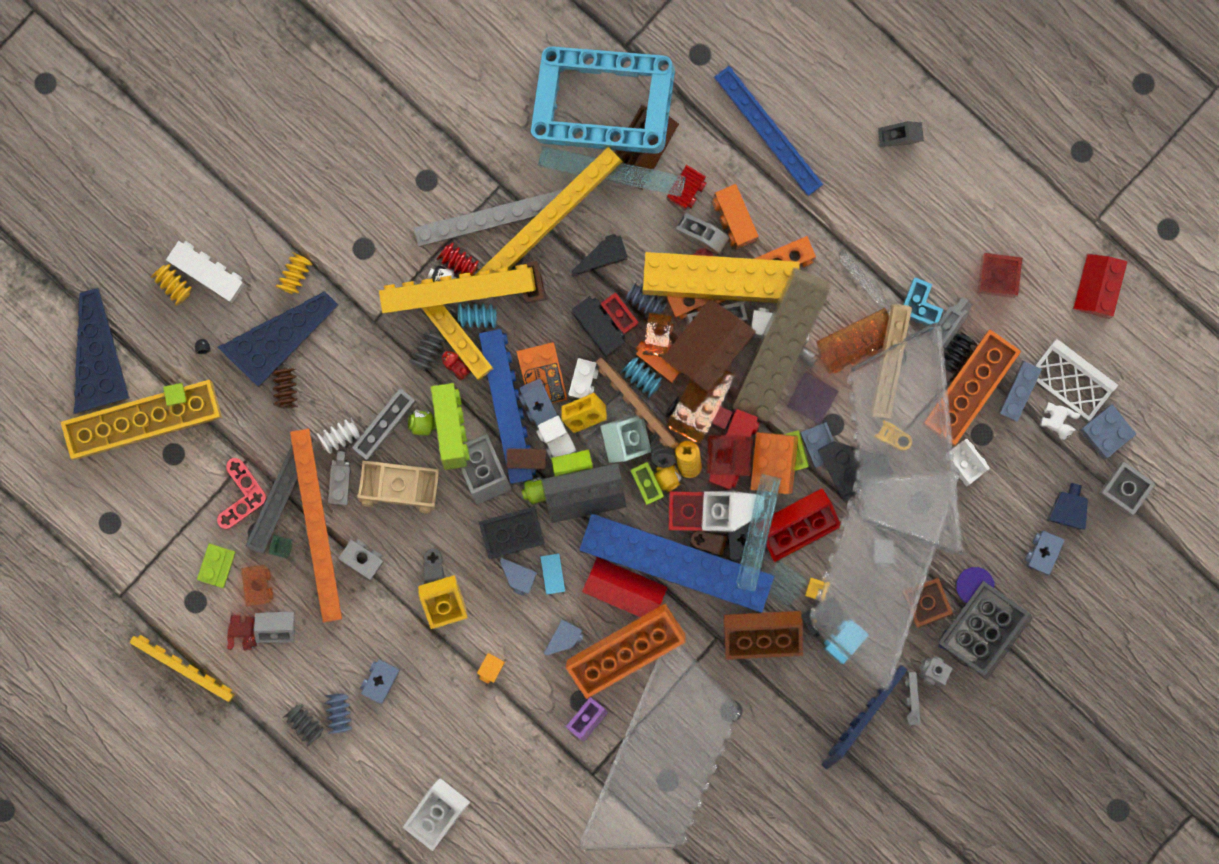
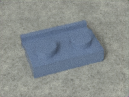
M827 422L800 432L814 468L824 465L817 450L834 441Z

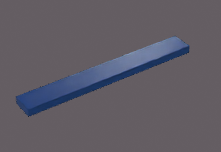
M727 66L718 73L714 79L804 193L810 196L823 186V183L732 68Z

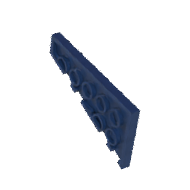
M99 288L79 293V325L77 331L78 345L76 351V384L73 414L130 399Z
M324 291L217 348L254 384L260 387L270 377L272 372L339 305Z

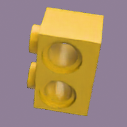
M595 393L561 406L562 422L573 433L607 420L606 404Z

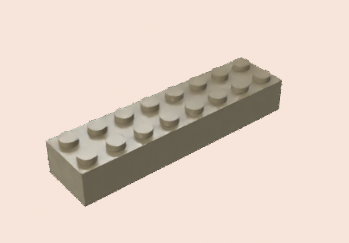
M793 268L733 397V409L749 413L763 421H769L830 291L829 281Z

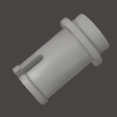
M805 347L802 348L799 358L805 361L807 366L810 365L811 367L819 358L816 356V353L813 354Z

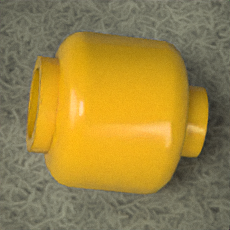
M675 465L665 468L657 466L655 468L657 472L654 473V476L662 491L666 490L669 492L680 485L679 482L682 477Z

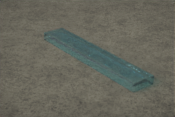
M761 474L736 588L756 591L781 478Z

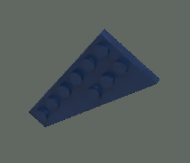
M903 665L890 671L887 675L889 679L876 690L878 693L875 697L872 696L865 706L867 707L865 710L852 719L849 724L851 726L838 738L840 741L833 745L827 753V758L821 764L825 769L830 768L844 757L908 669Z

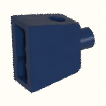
M1071 483L1068 493L1059 492L1047 521L1085 530L1088 499L1080 497L1082 485Z

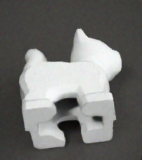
M1048 402L1044 413H1050L1051 416L1050 418L1042 417L1039 426L1048 427L1056 431L1059 438L1065 440L1072 436L1075 429L1068 424H1063L1067 416L1078 419L1080 414L1064 406H1056Z

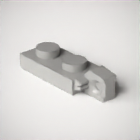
M962 297L957 305L950 306L929 338L946 348L967 319L972 303Z
M337 451V461H332L328 504L348 505L351 467H349L350 462H345L346 452Z
M909 671V676H905L906 687H910V695H907V707H911L912 710L907 715L909 725H920L917 673Z

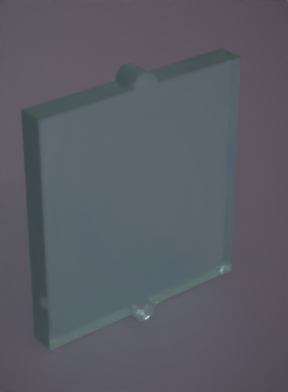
M779 561L773 571L769 572L770 575L774 576L769 592L789 606L796 595L800 594L799 591L807 580Z

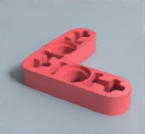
M238 458L230 459L227 462L226 469L245 496L218 515L217 523L224 529H230L263 506L267 500V496L243 461ZM233 462H235L236 464L240 463V466L238 468L241 472H243L244 470L246 471V473L242 474L238 479L236 478V476L239 475L236 470H231V468L233 467ZM244 477H250L252 480V484L248 488H244L241 484ZM255 493L258 495L262 494L261 502L255 501L252 503L254 508L251 509L250 504L245 500L248 498L249 501H252L255 498ZM239 504L247 506V512L243 515L237 512ZM233 509L234 514L239 518L237 520L235 517L231 518L229 525L222 524V517L224 515L226 517L231 516L230 510Z

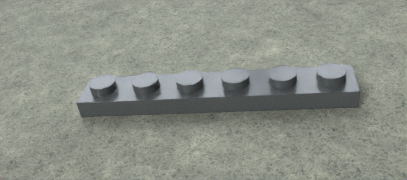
M292 445L245 545L262 554L298 479Z

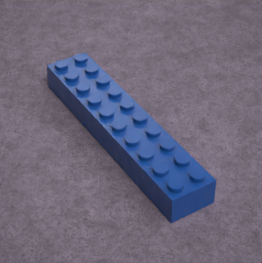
M591 514L579 551L760 613L763 612L774 579L773 575Z

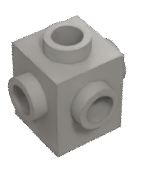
M934 656L922 661L919 667L921 671L918 676L923 678V682L928 685L943 686L949 678L952 667L946 665L943 659Z

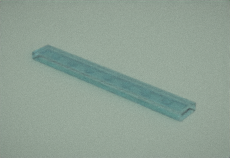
M543 147L538 165L580 174L596 158ZM621 163L604 180L681 196L686 178L676 174Z

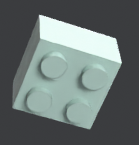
M637 415L628 416L600 426L609 463L627 461L651 452L644 418L640 419Z

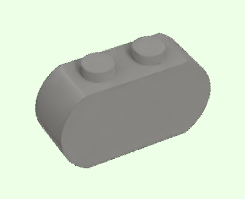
M687 213L683 215L675 228V231L688 241L717 255L721 253L729 240V237L720 229Z

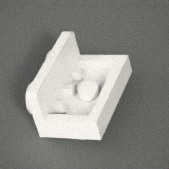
M968 439L960 442L943 456L966 487L990 469L985 459L980 456Z

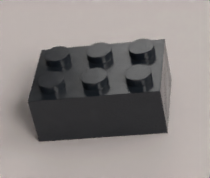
M589 296L571 310L572 315L607 359L625 345V335L619 328L616 330L613 327L614 321L608 313L603 314L600 302L596 298L592 299Z
M534 506L479 522L489 560L545 544Z

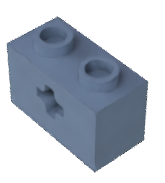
M540 378L519 388L522 393L519 395L523 406H528L529 410L526 413L531 422L535 421L536 425H539L558 416Z
M1043 530L1040 531V534L1036 533L1032 542L1035 544L1032 551L1029 550L1025 561L1027 562L1026 567L1045 575H1050L1064 539ZM1046 548L1045 552L1048 554L1041 557L1042 553L1039 550Z
M378 659L377 662L374 661L369 669L372 672L369 679L365 678L360 687L363 690L361 694L383 704L401 669L381 659ZM381 675L383 676L382 681H384V684L377 686V681L374 678H378Z

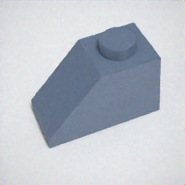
M501 558L500 563L510 587L514 588L513 592L522 596L525 593L529 594L537 572Z
M561 620L544 654L550 655L570 649L575 644L579 646L584 636L581 634L582 630Z

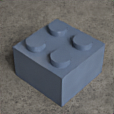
M1113 404L1105 408L1079 429L1102 459L1111 456L1137 435Z

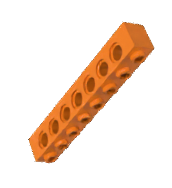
M805 236L754 259L800 262V265L806 267L814 263L813 260L816 258V255L808 237ZM796 252L800 258L798 261H792L789 258V254ZM666 296L674 318H680V320L685 319L690 312L695 310L699 312L709 300L693 298L694 305L688 307L684 304L686 297ZM712 299L713 301H715V302L718 303V304H720V303L726 301V300Z

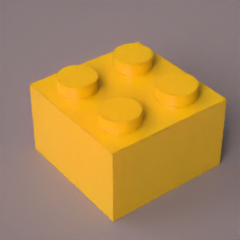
M455 575L418 586L419 598L430 629L468 618L466 605Z

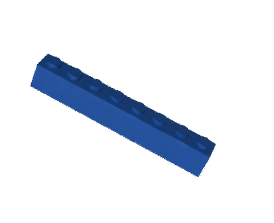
M498 329L479 333L483 356L493 367V370L487 375L507 466V448H531L530 445L525 443V438L528 437L526 426L522 427L521 419H524L522 407L518 408L517 400H520L519 391L514 389L513 382L516 381L514 370L510 371L509 363H512L510 351L506 352L505 344H508L507 334L502 333V330ZM507 469L510 484L531 480L533 475H536L535 470Z

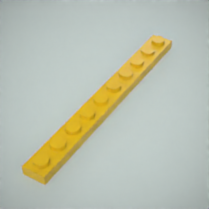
M607 147L479 271L489 270V273H495L497 268L508 267V270H510L623 161L610 147Z

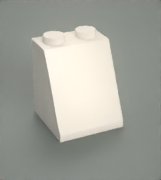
M704 491L702 530L735 531L763 514L764 495Z

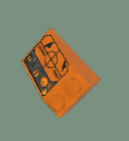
M554 342L516 351L524 385L540 378L551 403L568 400Z

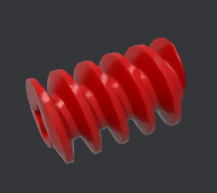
M453 242L442 250L437 260L442 258V265L448 263V269L455 267V274L461 271V274L470 273L471 276H474L478 269V260L471 263L472 256L466 259V251L459 254L460 247L453 249Z

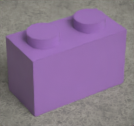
M590 697L566 728L584 742L608 712Z

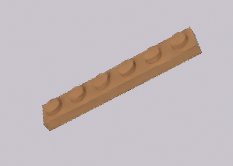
M602 357L596 361L599 366L598 371L604 377L608 376L612 380L610 382L611 386L616 391L620 390L624 394L622 398L628 405L632 404L636 408L634 412L640 419L645 418L648 422L646 426L653 433L657 432L661 437L659 441L666 448L669 446L675 449L679 445L677 440L610 363Z

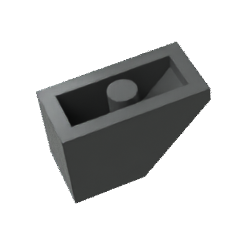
M906 121L878 128L880 147L910 145L924 141L922 122Z

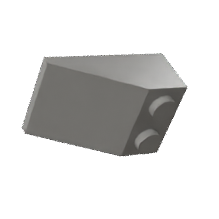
M488 434L465 443L469 450L470 460H467V467L460 469L476 505L512 490Z

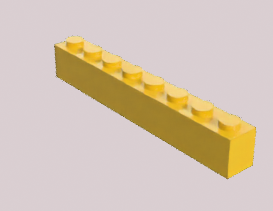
M527 264L517 265L515 270H508V267L497 268L495 273L483 270L478 271V275L471 276L470 273L459 274V278L452 279L450 275L440 277V281L435 282L430 278L423 279L421 284L415 285L414 281L404 282L402 287H395V284L384 285V289L379 290L382 313L529 292L536 290L533 268H527Z

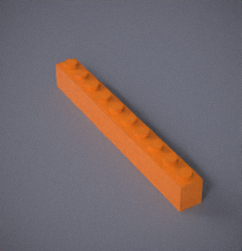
M310 429L292 431L290 435L323 622L342 619Z

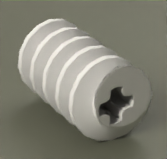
M352 418L351 423L345 419L344 426L337 423V430L331 426V433L323 430V437L317 433L323 449L329 454L332 453V447L339 450V443L345 447L346 440L352 444L353 437L357 440L360 438L359 431Z

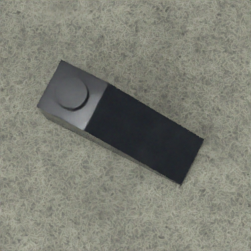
M616 234L606 236L605 240L572 270L573 277L627 260L628 257L621 235L616 236Z

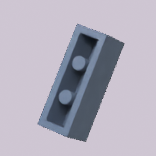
M1022 360L998 413L1018 422L1041 373V368Z

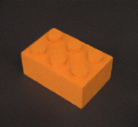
M734 184L715 192L712 204L715 211L720 212L719 221L722 228L727 229L729 233L727 235L730 246H734L735 250L756 242L759 236L737 185Z
M756 432L751 490L782 494L793 493L798 436Z

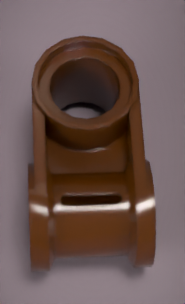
M697 531L690 535L689 542L696 549L723 556L728 537ZM701 535L700 538L703 539V542L697 545L694 537Z

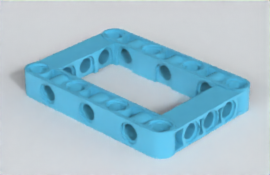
M547 47L541 56L531 133L542 144L597 149L610 147L612 150L659 153L665 147L675 66L669 57L663 55ZM556 55V59L550 62L549 58ZM588 59H594L592 64L586 65ZM627 61H630L631 65L627 68H624L623 64ZM662 65H669L667 70H660ZM566 69L578 70L580 73H614L616 76L652 77L645 129L553 121L554 112L557 109V91L560 90L558 85L560 73ZM541 129H546L543 135H538ZM578 132H583V136L581 138H575ZM621 135L619 141L612 142L614 136ZM652 139H658L657 144L650 145V141Z

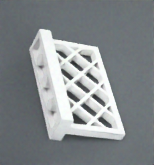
M1057 338L1035 365L1038 368L1047 367L1048 378H1038L1037 382L1088 421L1093 418L1118 386V384ZM1052 350L1059 355L1060 363L1048 364L1047 356ZM1046 359V365H1041ZM1072 364L1075 374L1064 376L1062 365ZM1060 365L1061 376L1050 378L1049 367ZM1077 369L1080 370L1082 373L1077 374ZM1078 376H1088L1090 386L1079 387ZM1076 377L1077 388L1066 389L1064 378ZM1062 379L1063 390H1054L1051 387V380ZM1102 387L1107 392L1103 398L1094 399L1093 388ZM1091 388L1092 399L1081 401L1080 390ZM1077 390L1079 401H1068L1066 391ZM1059 392H1064V397ZM1093 402V411L1089 416L1082 411L1081 403Z

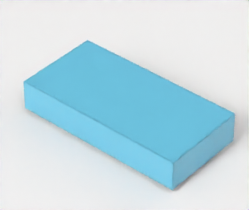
M560 554L540 556L546 595L565 592Z

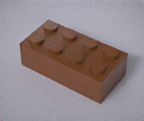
M801 611L723 615L726 660L803 656Z

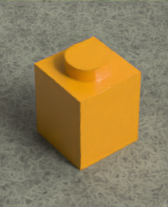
M488 653L477 672L480 675L479 679L487 684L490 681L494 683L505 661Z

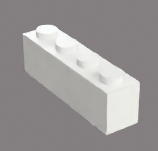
M178 241L166 260L233 303L245 285L241 282L242 277L234 272L229 274L225 271L226 267L219 262H216V264L209 261L211 257L201 251L198 254L193 250L194 246L187 241L184 243Z

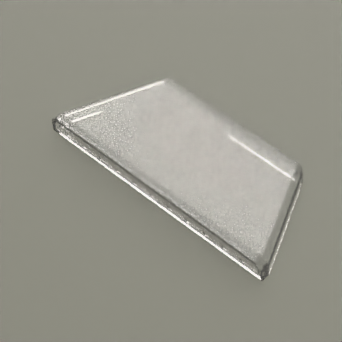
M941 322L928 325L852 367L850 373H847V381L852 389V392H849V402L853 404L851 422L855 423V431H852L853 442L857 443V450H854L855 462L858 461L859 469H856V479L860 481L861 487L858 488V499L862 500V508L859 509L860 519H864L866 524L952 555L963 554L942 329Z
M955 471L860 478L859 481L855 480L852 492H855L853 499L849 498L846 509L849 510L847 517L843 516L840 527L843 528L841 535L837 534L834 545L837 546L835 553L831 552L828 564H830V567L823 574L822 582H824V585L817 592L815 600H818L816 607L812 608L809 618H812L811 625L877 688L886 692L891 686L959 480L960 473Z
M683 645L657 658L577 848L584 851L678 849L680 845L684 846L687 835H685L687 827L691 829L695 818L692 815L701 806L703 800L700 799L702 792L706 793L709 787L708 777L710 774L714 775L718 765L715 761L717 756L721 757L725 746L722 744L725 738L729 739L733 728H730L733 720H737L740 710H737L738 705Z

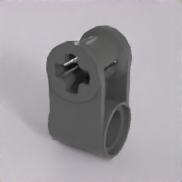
M437 549L428 550L424 556V584L444 578L440 551ZM431 552H435V555L439 557L435 560V563H432L427 558L431 555Z

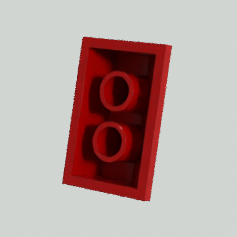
M1087 254L1073 309L1108 319L1114 317L1128 261L1110 256Z

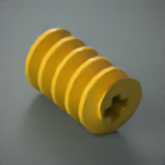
M294 252L292 254L295 257L288 258L292 264L285 265L289 271H282L286 278H279L282 285L275 286L291 295L300 292L296 286H303L299 279L306 280V277L302 274L303 272L309 273L306 265H313L308 259Z
M170 263L160 267L152 274L151 278L156 277L155 283H161L160 289H166V295L172 294L170 300H176L175 306H178L190 296L189 292L192 287H184L187 283L186 280L179 282L182 276H174L177 270L170 271Z
M691 441L679 443L675 449L678 470L683 477L694 478L702 470L699 447Z

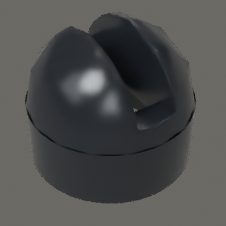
M199 339L195 343L196 354H205L211 351L207 340Z

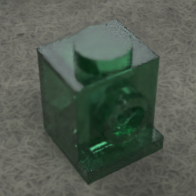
M273 535L268 554L288 558L292 549V540Z

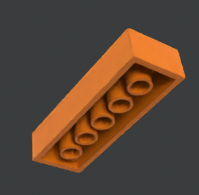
M989 329L921 425L951 446H955L1021 353V350Z
M665 603L567 659L566 669L587 699L684 644L686 634Z

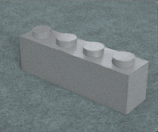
M400 388L354 444L352 449L369 461L414 406L416 400Z

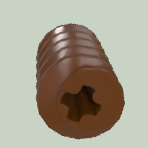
M278 369L272 372L273 376L278 377L272 380L273 383L278 384L273 387V391L278 392L273 395V398L279 400L273 403L274 406L279 408H298V406L292 404V402L298 400V398L292 397L293 394L297 393V390L292 389L297 383L292 382L291 379L296 378L297 375L291 374V372L296 369Z

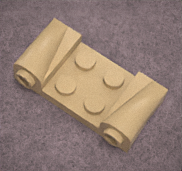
M362 461L358 501L365 507H373V504H377V502L410 505L419 509L420 513L429 514L430 511L435 510L439 469Z

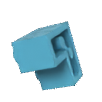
M914 277L903 305L912 307L910 320L935 329L943 309L926 302L932 284Z

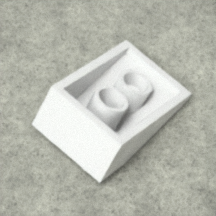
M439 778L402 828L433 851L463 813L470 801Z

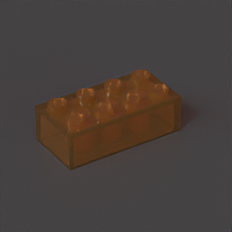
M727 370L708 394L691 381H688L666 426L700 444L707 434L735 374Z

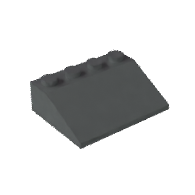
M618 463L542 479L551 523L626 507Z
M983 581L938 644L988 680L1033 617L1025 609Z

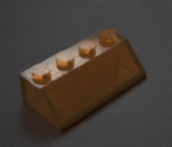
M886 308L816 341L819 357L829 374L833 372L838 373L845 366L856 364L861 358L867 355L872 356L879 349L883 348L889 319Z

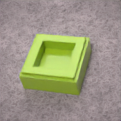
M183 383L163 387L167 406L187 402Z

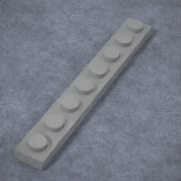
M562 190L415 227L414 231L418 246L422 247L534 218Z

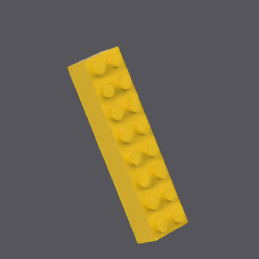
M645 252L642 295L778 303L793 268L799 269L800 262Z
M206 380L185 386L184 391L187 401L185 403L167 406L165 394L160 393L62 421L61 426L70 459H81L221 419L222 415L213 382Z

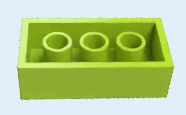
M454 383L431 386L441 461L444 470L467 467V460H470L467 444H464V442H467L466 430L464 425L461 426L465 422L462 407H459L462 405L459 388L455 389Z

